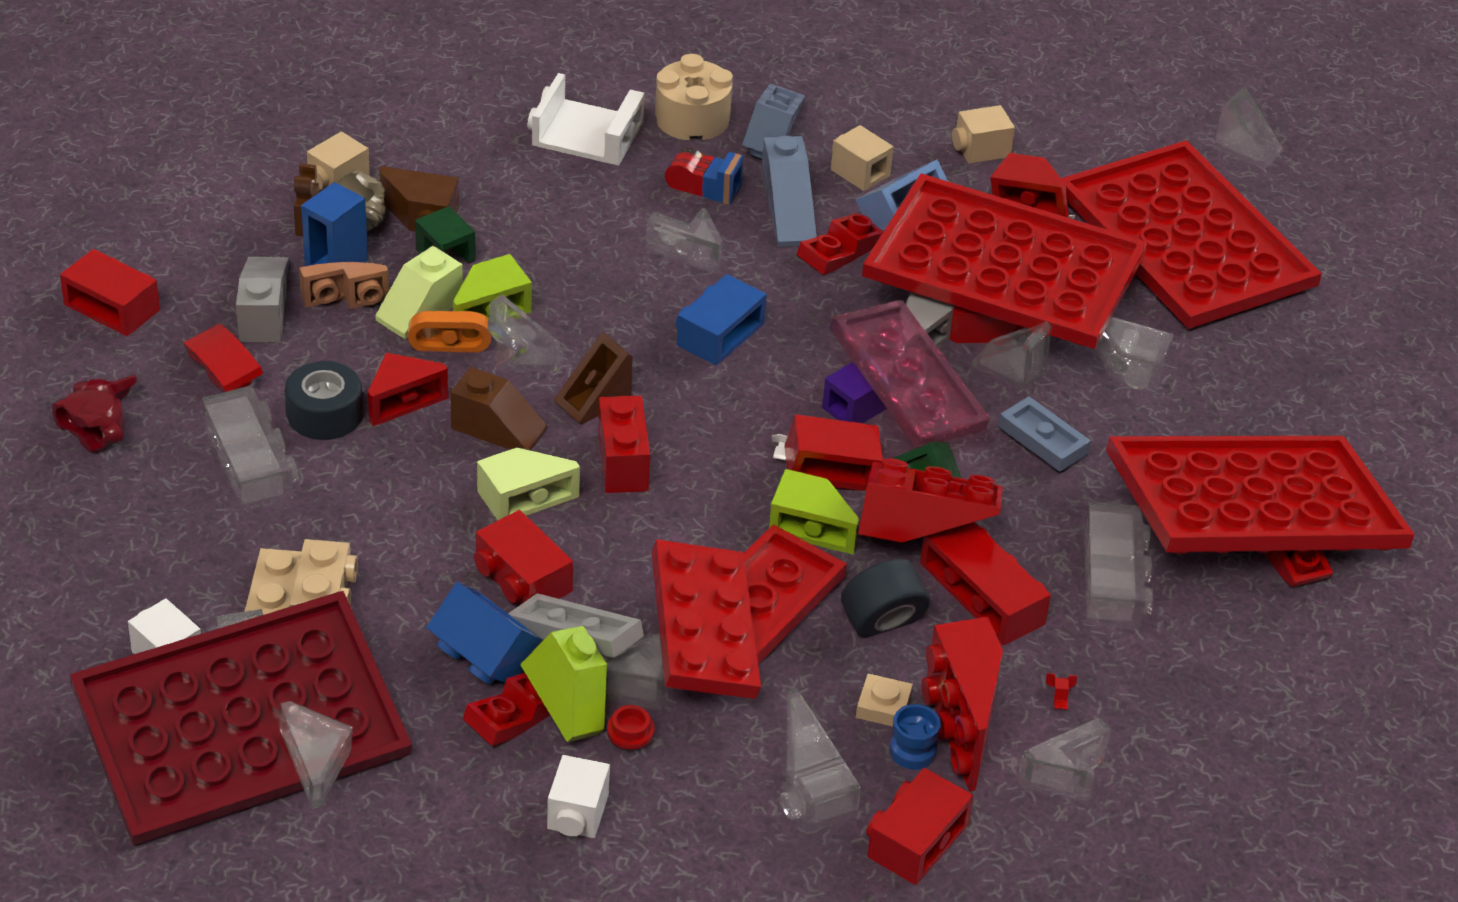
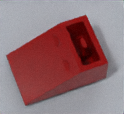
M885 458L882 459V463L873 461L858 534L903 543L1000 515L1003 486L996 485L994 479L983 475H970L969 479L951 476V471L940 467L930 466L926 467L925 471L908 468V463L897 459Z
M988 617L934 625L932 645L926 647L927 677H923L921 681L922 695L926 705H933L935 712L940 718L939 737L941 740L947 739L950 745L952 769L955 775H962L969 792L976 791L993 713L1003 649Z

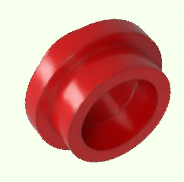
M625 705L618 708L607 723L608 738L614 745L623 749L633 750L642 748L649 744L654 737L655 726L652 718L644 708L637 705Z

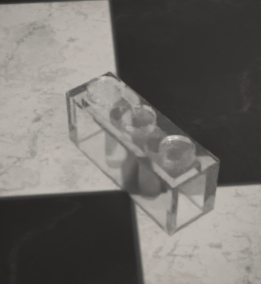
M252 386L203 397L202 407L206 433L242 512L245 513L294 500L293 483L299 481L298 469L292 456L286 457L284 454L285 444L280 429H273L271 426L272 417L267 402L265 400L259 401Z
M1089 501L1084 526L1085 626L1140 631L1143 614H1151L1153 589L1145 587V582L1149 583L1152 559L1151 556L1144 555V551H1148L1150 525L1143 524L1142 511L1139 506Z

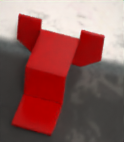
M1047 673L1045 683L1050 687H1055L1054 709L1068 710L1069 688L1076 686L1077 675H1069V678H1057L1054 673Z

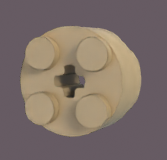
M686 54L681 57V61L664 67L657 74L655 115L659 128L666 134L682 140H690V136H702V140L722 134L729 126L731 114L732 73L716 64L703 61V58L697 54Z

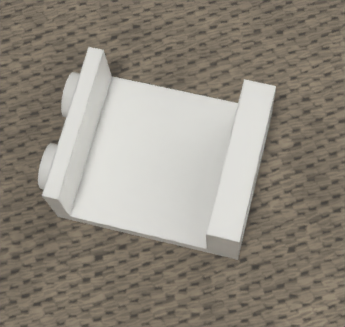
M558 73L551 86L544 88L538 107H533L530 111L527 127L528 130H532V145L619 166L643 124L644 93L629 90L618 111L565 99V74Z

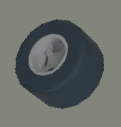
M315 361L295 369L286 379L284 390L286 417L290 427L300 435L315 440H331L352 432L362 421V382L358 374L349 366L335 361Z
M891 559L872 565L853 577L841 592V603L856 633L862 638H868L916 622L930 606V595L915 566L909 560Z

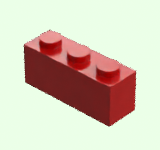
M972 522L923 536L920 564L975 619L988 617L999 642L1003 646L1046 624L1051 594L1041 582L1036 581L1019 565L1013 555L1000 547L990 537L986 529Z

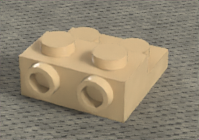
M304 539L302 552L260 548L244 612L245 620L340 591H344L350 604L351 589L347 588V583H355L358 570V556L350 555V543Z

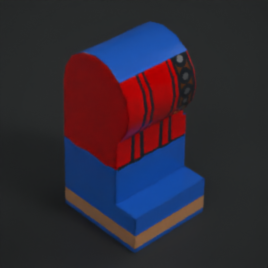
M681 148L667 167L665 180L673 189L731 205L742 186L743 155L728 152L725 159L709 155L705 156L694 148Z

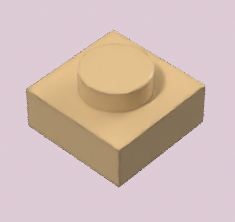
M867 674L857 705L856 718L892 726L896 711L903 706L909 705L913 684Z

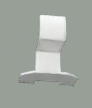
M776 434L772 436V441L779 443L775 448L773 458L786 460L784 447L787 439L786 435Z

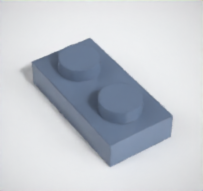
M1030 396L1000 414L999 428L1059 472L1089 453L1091 440Z

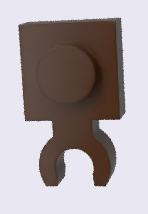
M300 163L299 176L294 177L296 236H303L301 205L319 193V183H316V165Z

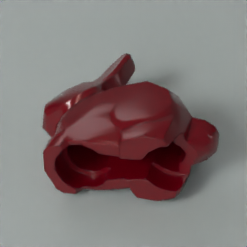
M130 375L114 381L90 379L74 384L73 393L52 404V413L56 425L61 430H68L71 434L78 437L81 445L90 452L104 451L108 446L122 441L124 436V413L120 399L129 394L131 386L137 382L136 375Z

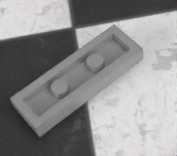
M538 593L508 613L542 639H545L553 631L584 626L588 634L595 641L602 657L615 658L622 655L628 647L644 636L640 619Z

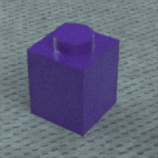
M860 357L825 378L822 408L837 420L864 423L887 409L891 378Z

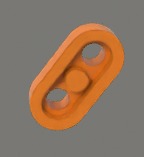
M422 311L415 314L410 319L408 325V341L418 351L479 353L487 349L491 343V322L486 316L478 312Z

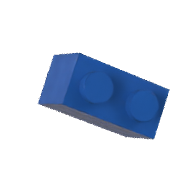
M333 182L301 205L305 266L337 262L365 263L368 260L364 197Z
M726 274L714 285L708 286L703 294L691 305L681 309L676 318L677 346L717 366L764 325L767 294Z
M458 581L426 626L429 631L440 638L436 644L437 647L457 660L461 656L465 657L472 663L468 670L490 685L495 679L505 683L507 678L519 675L523 670L520 664L543 640L482 593Z

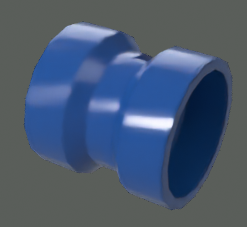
M909 704L896 711L893 718V736L890 740L889 749L890 756L899 766L910 770H920L934 762L937 754V739L941 727L940 718L934 710L921 704Z

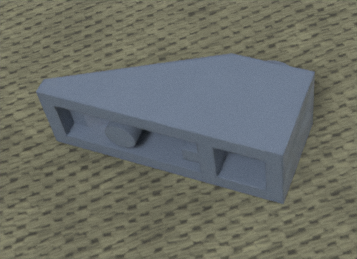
M771 83L768 85L756 102L742 144L750 148V154L762 158L764 138L789 136L805 95Z
M787 135L764 138L761 175L777 246H799L801 241L817 237L809 164L802 136L792 137Z

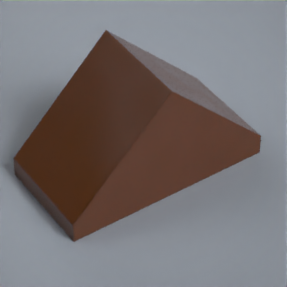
M601 332L556 395L554 401L580 424L598 417L599 397L631 396L633 356L609 335Z

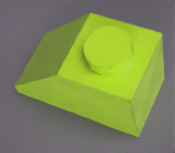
M511 254L474 264L453 300V311L481 313L490 320L491 325L531 313L532 282Z
M785 469L771 503L769 528L774 524L812 545L854 555L859 518L831 482L826 478Z
M584 626L551 632L520 665L567 742L596 736L604 730L607 663Z

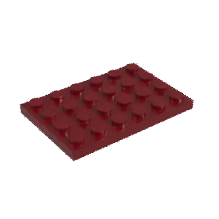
M344 591L70 674L71 687L133 846L410 755L412 751V743Z

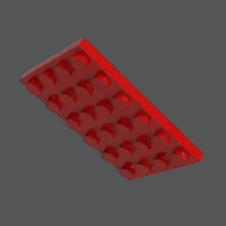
M1187 140L1061 178L1065 183L1067 202L1088 224L1147 241L1145 255L1135 274L1187 329L1317 287L1320 284L1322 273Z
M920 173L863 263L862 277L917 293L920 296L952 304L962 309L984 314L1000 321L1019 325L1038 333L1070 341L1076 345L1096 349L1145 255L1147 241Z
M1109 436L1106 452L1166 552L1186 554L1188 552L1228 553L1230 551L1267 553L1269 551L1290 550L1299 552L1337 550L1345 552L1355 549L1387 551L1390 549H1410L1415 536L1345 436Z

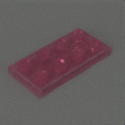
M903 300L833 316L829 329L915 448L930 442H945L986 430L990 417Z

